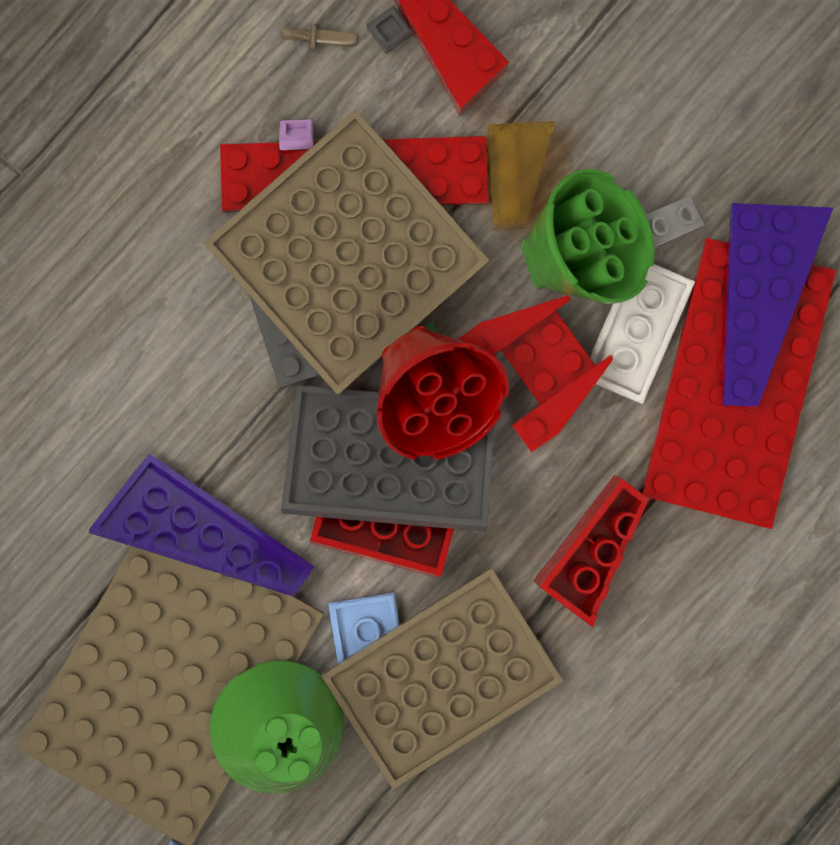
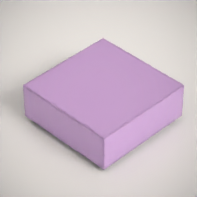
M313 120L280 121V150H300L313 147Z

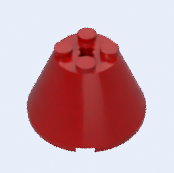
M417 326L383 350V367L376 413L377 425L387 445L396 453L415 460L417 456H433L434 460L450 457L466 450L481 440L500 418L501 413L499 409L504 397L508 398V377L500 361L485 348L430 331L425 326Z

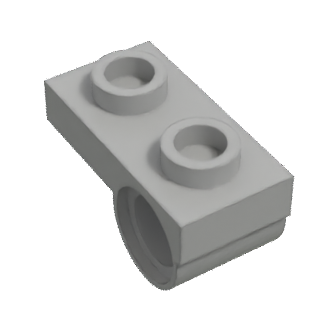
M691 196L646 214L653 234L654 250L705 226Z

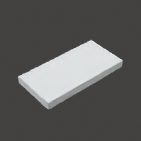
M656 264L649 267L645 279L648 283L637 296L622 303L612 304L590 355L595 365L609 355L613 357V361L599 378L596 385L640 404H643L695 284V281Z

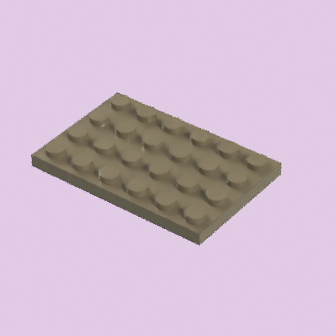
M492 567L321 674L325 684L393 790L563 682V679Z

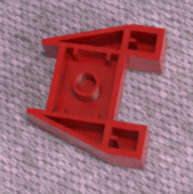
M568 295L480 322L458 338L459 340L485 348L493 355L502 351L540 404L512 424L531 453L560 433L613 361V357L609 355L595 365L561 318L557 310L571 301Z

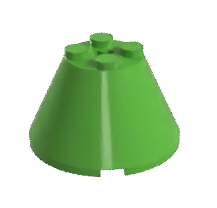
M596 169L578 170L560 180L550 194L530 233L521 242L525 263L531 274V281L536 288H545L550 291L605 304H617L630 300L644 289L648 283L645 280L648 269L654 265V240L644 209L630 189L624 191L618 184L612 181L615 178L614 176Z
M288 660L261 662L239 676L237 674L220 692L210 719L211 744L221 767L233 780L242 786L262 793L277 794L291 792L315 781L334 761L341 747L344 735L343 710L325 684L321 674L304 664Z

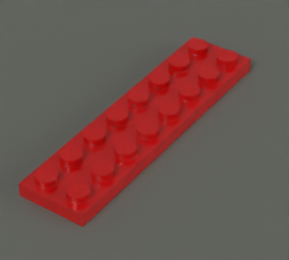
M486 136L382 139L441 206L488 204ZM279 142L220 144L222 211L239 212L309 149L280 150Z

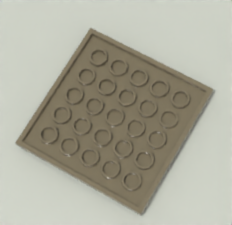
M356 109L204 242L205 246L337 395L342 393L382 357V352L387 346L391 345L402 335L411 332L412 329L419 325L490 262Z

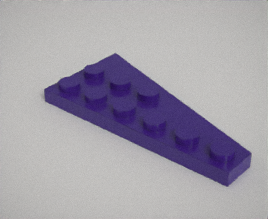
M732 203L730 205L722 405L758 407L834 207Z
M151 454L146 456L92 524L88 532L293 597L314 568L313 565Z

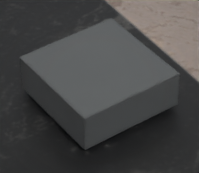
M394 6L366 25L385 54L413 35V32Z

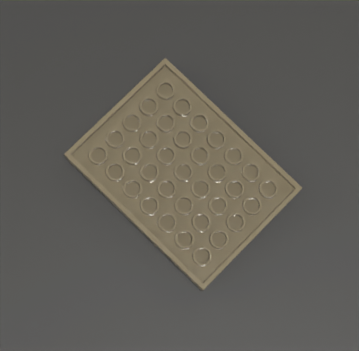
M131 547L16 748L184 845H192L231 778L219 764L210 739L211 714L220 692L237 674L239 676L246 670L255 667L258 663L271 660L297 662L325 613L296 596L293 597Z

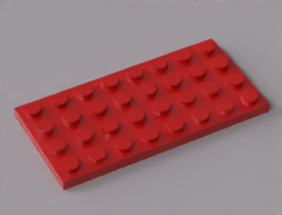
M706 238L641 493L650 499L772 529L836 270L812 264L758 407L722 405L729 243Z

